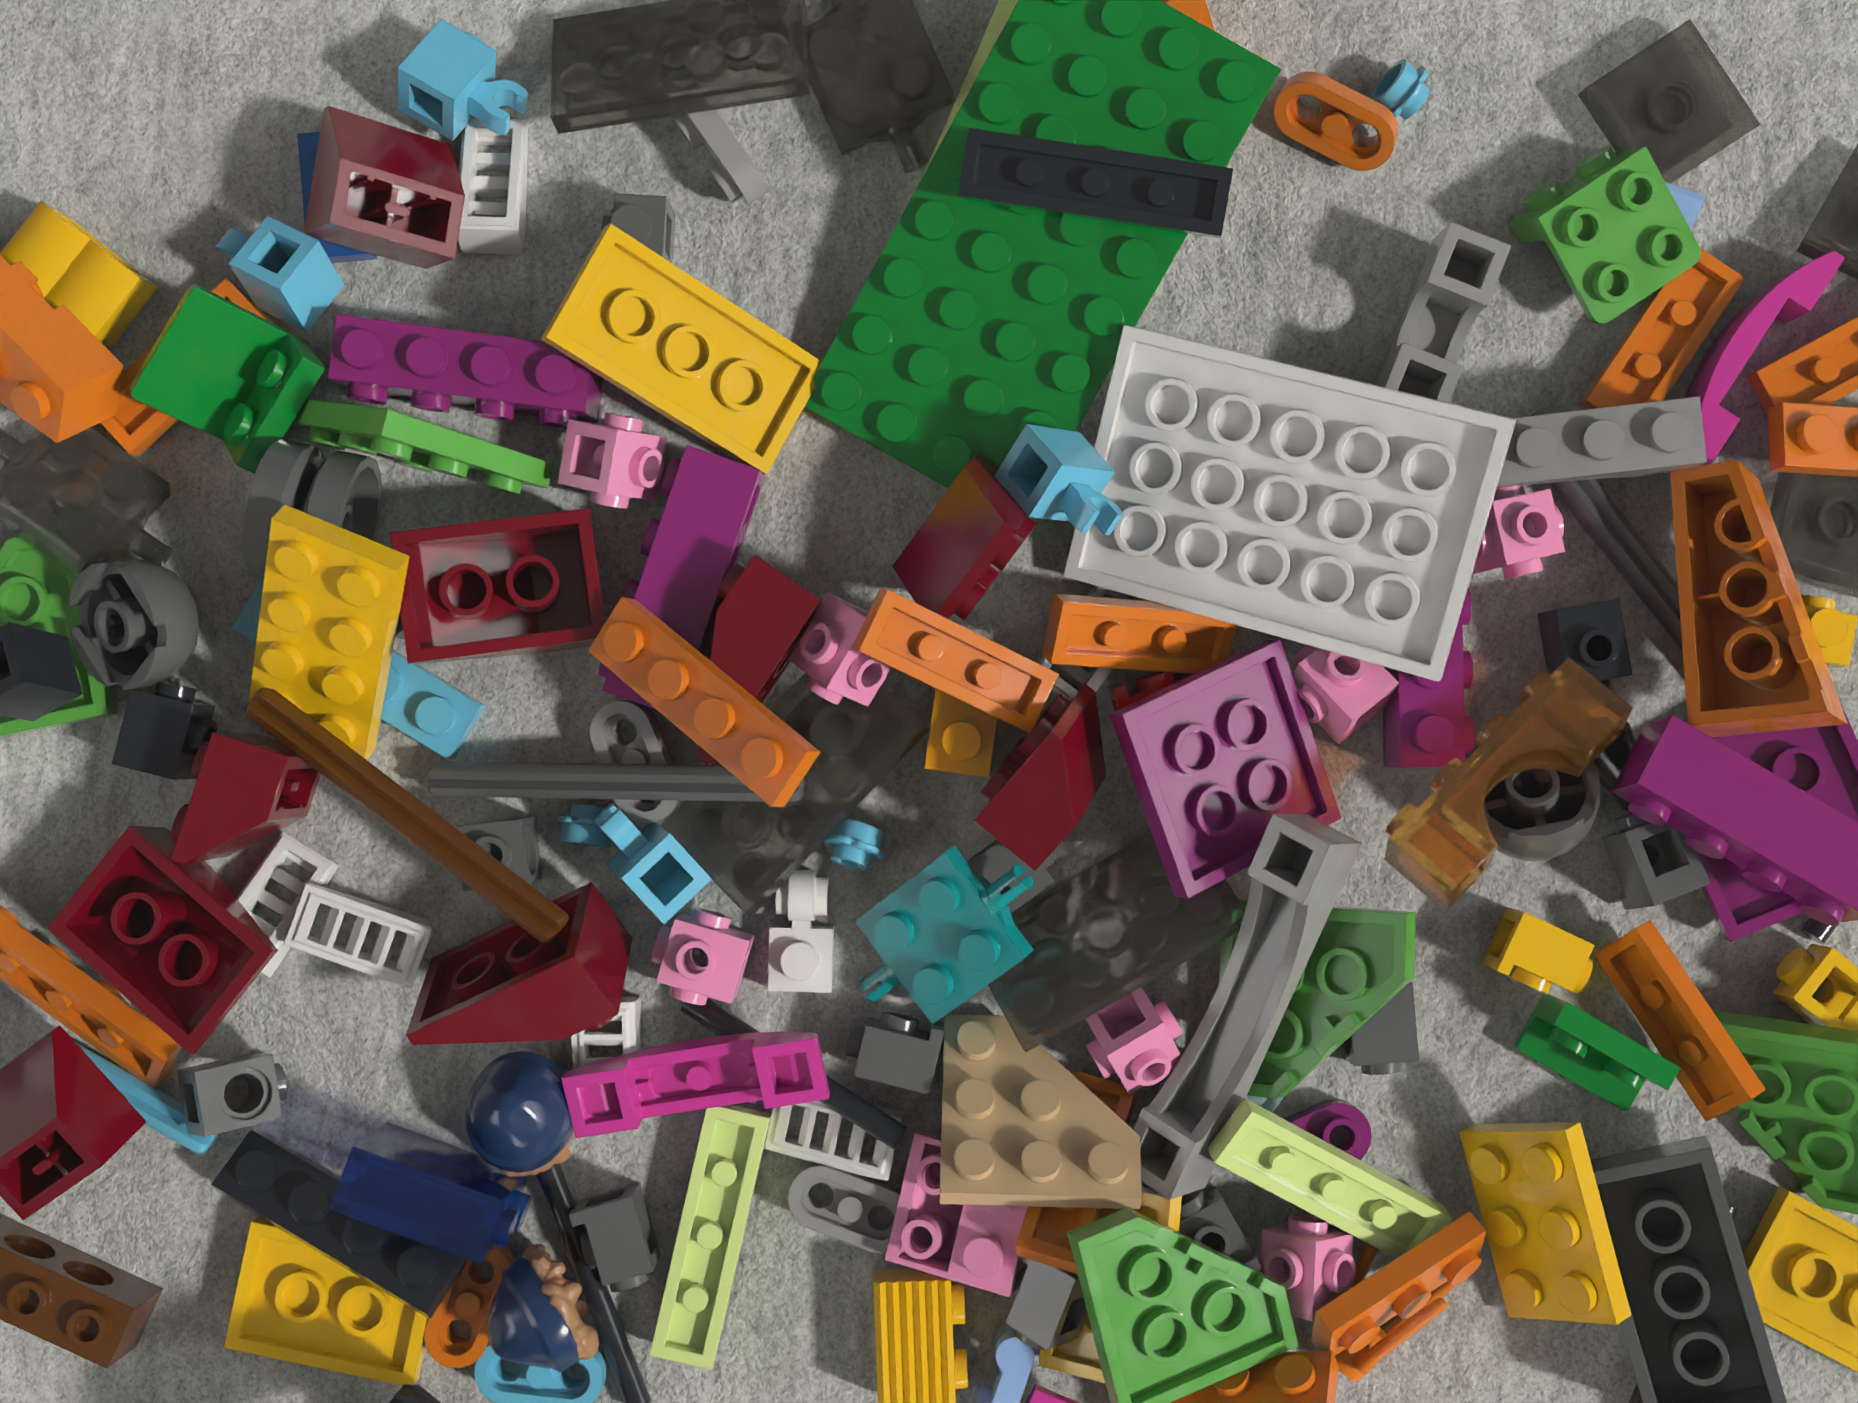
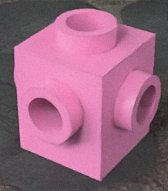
M605 412L603 424L568 419L558 483L592 491L590 502L605 506L628 509L630 498L656 500L659 480L664 469L663 457L667 437L642 432L643 419Z
M1523 485L1496 489L1472 574L1502 568L1504 580L1543 571L1541 558L1565 552L1562 540L1564 521L1560 510L1554 505L1551 489L1525 494Z
M828 592L788 660L809 675L805 686L818 696L837 705L844 696L868 707L879 687L885 681L891 667L852 648L868 612Z
M1306 645L1292 661L1297 667L1293 678L1308 721L1318 723L1338 745L1384 709L1399 684L1384 666Z
M694 907L692 916L681 914L674 919L672 927L661 926L651 956V962L661 965L656 982L671 986L669 996L687 1003L706 1005L709 997L731 1004L737 997L755 935L729 928L731 917ZM693 948L702 949L707 954L708 964H700L694 959L692 954Z
M1136 977L1080 1009L1096 1037L1094 1041L1086 1045L1089 1053L1105 1079L1117 1073L1129 1095L1144 1086L1154 1085L1163 1080L1170 1071L1175 1069L1182 1057L1173 1039L1183 1034L1177 1021L1164 1000L1154 1006L1152 1005Z
M1293 1214L1289 1216L1288 1224L1262 1229V1241L1258 1251V1260L1263 1267L1260 1272L1272 1277L1285 1287L1291 1316L1313 1322L1317 1310L1351 1289L1355 1277V1262L1352 1257L1353 1235L1344 1231L1327 1228L1328 1222L1310 1214Z

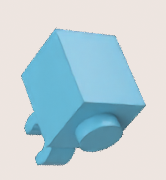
M442 19L398 67V110L454 141L473 117L479 119L490 131L499 135H506L509 132L510 114L499 107L508 106L524 114L527 110L528 92L514 81H495L496 50L486 45L476 35L463 32Z
M269 216L265 218L251 237L237 229L230 228L215 246L218 252L232 258L228 268L236 274L258 309L306 333L344 287L342 280L319 240Z
M1026 424L994 475L1028 517L1069 521L1081 533H1087L1094 523L1104 535H1110L1123 516L1120 508L1108 497L1101 494L1115 471L1080 432Z
M612 803L592 820L620 849L606 865L663 924L712 880L677 840L656 822L646 825L639 831L622 811L617 809Z

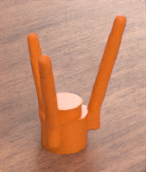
M1368 1243L1366 1244L1358 1262L1355 1264V1277L1351 1288L1365 1279L1378 1248ZM1447 1281L1430 1292L1431 1297L1423 1308L1409 1318L1401 1319L1398 1316L1385 1328L1381 1329L1380 1327L1378 1335L1360 1351L1349 1353L1345 1349L1335 1355L1339 1371L1350 1380L1360 1382L1383 1357L1430 1323L1433 1318L1447 1308V1302L1443 1297L1456 1285L1453 1286Z

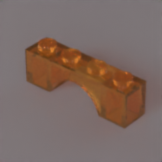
M1570 658L1553 674L1543 669L1534 676L1519 696V700L1523 704L1509 718L1505 717L1502 713L1492 718L1475 740V744L1479 747L1464 762L1457 757L1448 762L1430 785L1434 792L1419 807L1412 802L1404 806L1391 820L1385 830L1389 837L1384 860L1444 912L1491 865L1497 843L1486 822L1484 799L1492 788L1503 779L1530 769H1551L1579 777L1624 729L1633 707Z

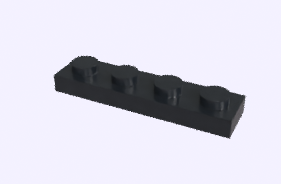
M969 128L958 196L976 201L1221 238L1233 168Z
M253 1130L249 1131L211 1183L217 1192L428 1319H431L467 1264V1260L462 1254Z

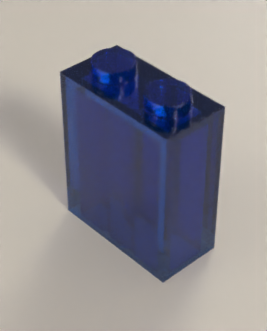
M386 1122L352 1146L330 1210L481 1264L496 1246L505 1248L512 1233L519 1232L528 1212L532 1195L523 1193L528 1176L508 1177L500 1169L486 1163L478 1154Z

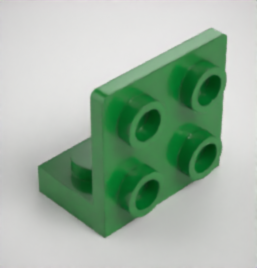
M191 284L131 382L129 392L132 398L223 440L236 466L255 474L258 464L268 447L284 437L324 372L325 367L306 340L197 284Z

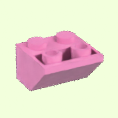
M915 1132L885 1260L1009 1297L1014 1292L1018 1274L1028 1265L1019 1259L1015 1249L1028 1206L940 1204L941 1134Z

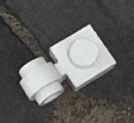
M790 870L789 876H777L776 914L788 915V920L792 921V925H771L769 927L768 991L832 992L834 926H812L816 915H828L829 878L816 877V871Z

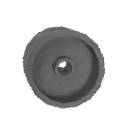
M279 439L271 444L258 464L250 487L245 511L243 546L246 566L251 576L264 579L271 518L284 505L293 507L376 542L382 505V480L377 460L366 455L336 450L324 461L320 449L313 445Z

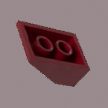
M589 508L390 532L392 549L410 556L400 608L407 662L409 665L535 654L590 647L605 624Z
M754 555L747 566L738 561L728 572L717 590V594L724 600L716 612L710 661L763 704L791 663L788 659L822 604V601ZM698 745L697 759L706 765L720 764Z
M129 826L47 928L189 1054H194L277 953L278 949L210 865L205 861L182 864L171 860L176 842L171 840V831L165 827Z
M590 882L552 901L568 914L569 919L564 929L551 943L540 942L511 920L431 958L406 1037L413 1045L564 1040L585 1029L587 1031L597 1030L606 1025L619 1013L633 937L595 885Z

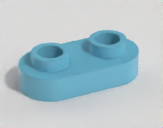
M490 1344L482 1351V1356L476 1361L474 1371L475 1381L480 1392L494 1403H593L603 1388L607 1373L604 1358L597 1350L592 1358L580 1360L577 1363L585 1371V1378L579 1381L570 1379L566 1375L565 1370L558 1372L553 1369L521 1364L522 1371L520 1373L512 1374L503 1368L502 1359L494 1353Z

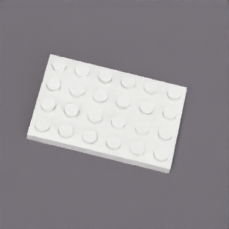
M1124 325L1094 447L1115 471L1101 494L1112 500L1120 508L1123 516L1110 535H1104L1094 523L1087 533H1081L1075 528L1064 577L1439 682L1444 673L1517 419L1152 330Z

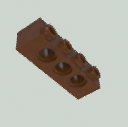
M0 1214V1320L106 1369L137 1346L163 1288Z

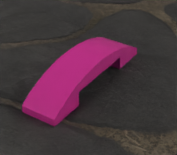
M1832 251L1769 285L1736 313L1707 350L1695 371L1684 397L1700 396L1707 462L1700 466L1713 463L1740 421V418L1719 405L1775 318L1785 324L1812 310L1845 259L1838 252Z
M810 1032L742 1033L677 1042L589 1064L566 1072L561 1078L575 1138L638 1129L643 1118L758 1100H763L764 1108L768 1109L826 1100L830 1096L818 1034Z

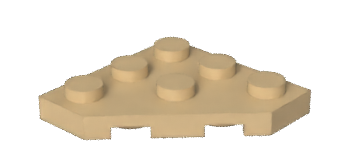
M947 1014L944 1016L940 1204L1140 1209L1142 1201L1140 1136L1009 1016Z

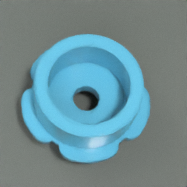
M1405 59L1398 61L1377 83L1371 94V99L1386 106L1394 114L1395 118L1399 115L1403 119H1408L1422 106L1429 94L1430 89L1423 83L1427 79V68L1420 66L1416 69Z
M571 804L570 816L560 815L556 822L562 823L560 842L611 848V840L592 821L605 808Z
M839 818L835 822L832 834L824 837V844L833 850L831 860L851 869L865 871L870 861L881 862L885 856L884 853L880 852L885 836L884 833L871 825L859 821Z

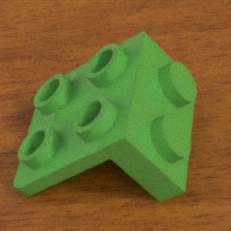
M1606 146L1591 153L1575 165L1579 173L1561 186L1558 181H1553L1535 190L1522 201L1526 209L1507 221L1519 243L1545 241L1587 318L1596 324L1610 322L1694 266L1701 257V249L1646 146L1615 152L1611 146Z

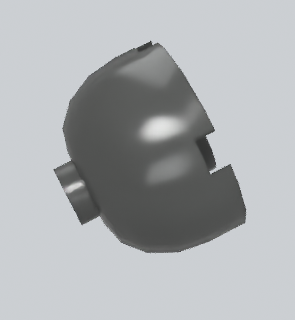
M126 559L91 564L78 575L70 592L69 607L80 605V625L70 627L72 642L82 664L98 682L105 686L119 684L123 686L122 690L149 686L167 679L180 670L190 659L197 645L199 616L197 605L190 590L175 572L147 559Z
M1544 730L1514 731L1491 740L1482 748L1483 756L1474 763L1473 768L1470 764L1466 772L1467 810L1470 819L1480 837L1502 854L1522 861H1547L1571 851L1588 836L1600 806L1599 769L1588 752L1575 743L1574 750L1567 744L1556 742L1555 733Z

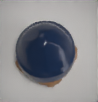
M546 1051L510 1052L496 1058L479 1074L468 1097L465 1113L468 1138L474 1149L486 1163L500 1169L508 1177L537 1175L539 1172L549 1170L554 1164H563L570 1157L568 1145L574 1138V1130L561 1079L566 1071Z
M541 1243L528 1247L524 1255L516 1257L502 1271V1281L489 1309L487 1336L490 1347L501 1359L562 1372L580 1360L592 1358L598 1350L599 1339L597 1331L591 1325H586L582 1321L589 1307L585 1301L578 1300L582 1292V1286L578 1282L568 1281L563 1278V1274L566 1271L564 1263L552 1260L551 1254L547 1252L546 1247Z

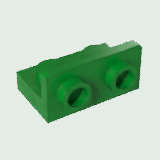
M1544 993L1515 1042V1048L1518 1051L1622 1111H1627L1631 1107L1646 1080L1668 1091L1681 1069L1679 1066L1572 1004Z

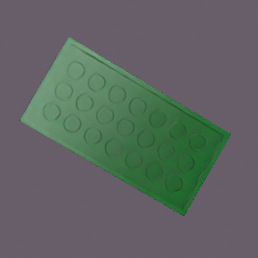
M1018 0L814 376L815 389L805 407L946 488L951 486L964 466L978 452L1000 467L1026 424L1076 431L1115 363L1124 325H1137L1188 233L960 198L958 194L969 128L1226 167L1281 69L1161 0Z

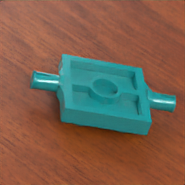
M954 845L858 918L855 922L878 951L884 963L867 977H863L860 980L862 993L878 981H882L879 986L865 997L872 1002H877L882 996L900 984L902 988L908 991L933 1025L1025 959L1034 949L1015 926L1007 904L1033 887V879L1030 874L1014 886H1009L1010 883L1027 871L1026 868L1020 864H1015L1009 871L990 883L972 869Z

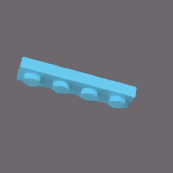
M264 579L260 580L232 626L233 630L255 643ZM393 649L381 719L446 759H454L486 705L419 664L409 665L407 657Z

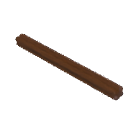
M263 687L248 702L245 708L248 718L537 940L543 943H551L564 929L569 919L568 914L276 690Z

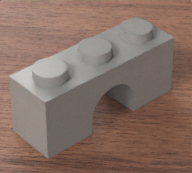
M1450 222L1432 240L1375 385L1450 402L1464 367L1457 364L1460 351L1475 319L1489 304L1511 245L1454 222Z

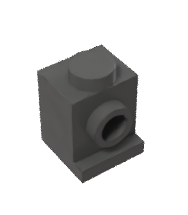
M614 193V208L611 209V213H604L602 230L605 226L613 224L673 264L676 215L667 197Z
M1628 813L1614 819L1619 831L1602 837L1625 894L1624 897L1620 898L1625 910L1656 906L1711 884L1698 852L1686 844L1685 839L1687 836L1668 824L1663 826L1655 825L1638 818L1633 813Z
M882 1011L880 1020L868 1017L867 1021L854 1018L845 1056L857 1058L853 1076L929 1095L944 1035V1022L937 1021L933 1025L931 1023L928 1032L918 1029V1019L891 1011Z
M641 1183L580 1200L569 1214L572 1227L585 1224L587 1230L582 1231L580 1235L583 1256L590 1270L598 1268L602 1285H609L611 1292H621L648 1281L647 1273L653 1272L661 1254Z
M1215 1187L1206 1193L1200 1189L1182 1195L1179 1233L1197 1242H1200L1201 1238L1207 1233H1218L1221 1235L1222 1241L1212 1247V1249L1257 1271L1263 1269Z
M1019 1257L1021 1261L1028 1265L1017 1276L1014 1292L1011 1294L1014 1302L1006 1324L1015 1329V1336L1020 1341L1037 1349L1050 1350L1079 1338L1088 1313L1078 1274Z

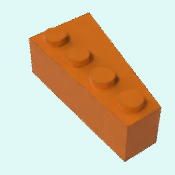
M0 255V403L56 443L116 416L123 364L64 305L53 309L44 300L42 291L37 284L38 278L21 261L10 265Z
M1738 460L1670 471L1687 723L1712 738L1848 724L1759 479Z

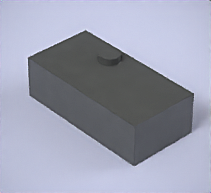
M1703 1135L1591 1159L1631 1311V1316L1622 1321L1620 1325L1643 1403H1787L1712 1148L1706 1136Z

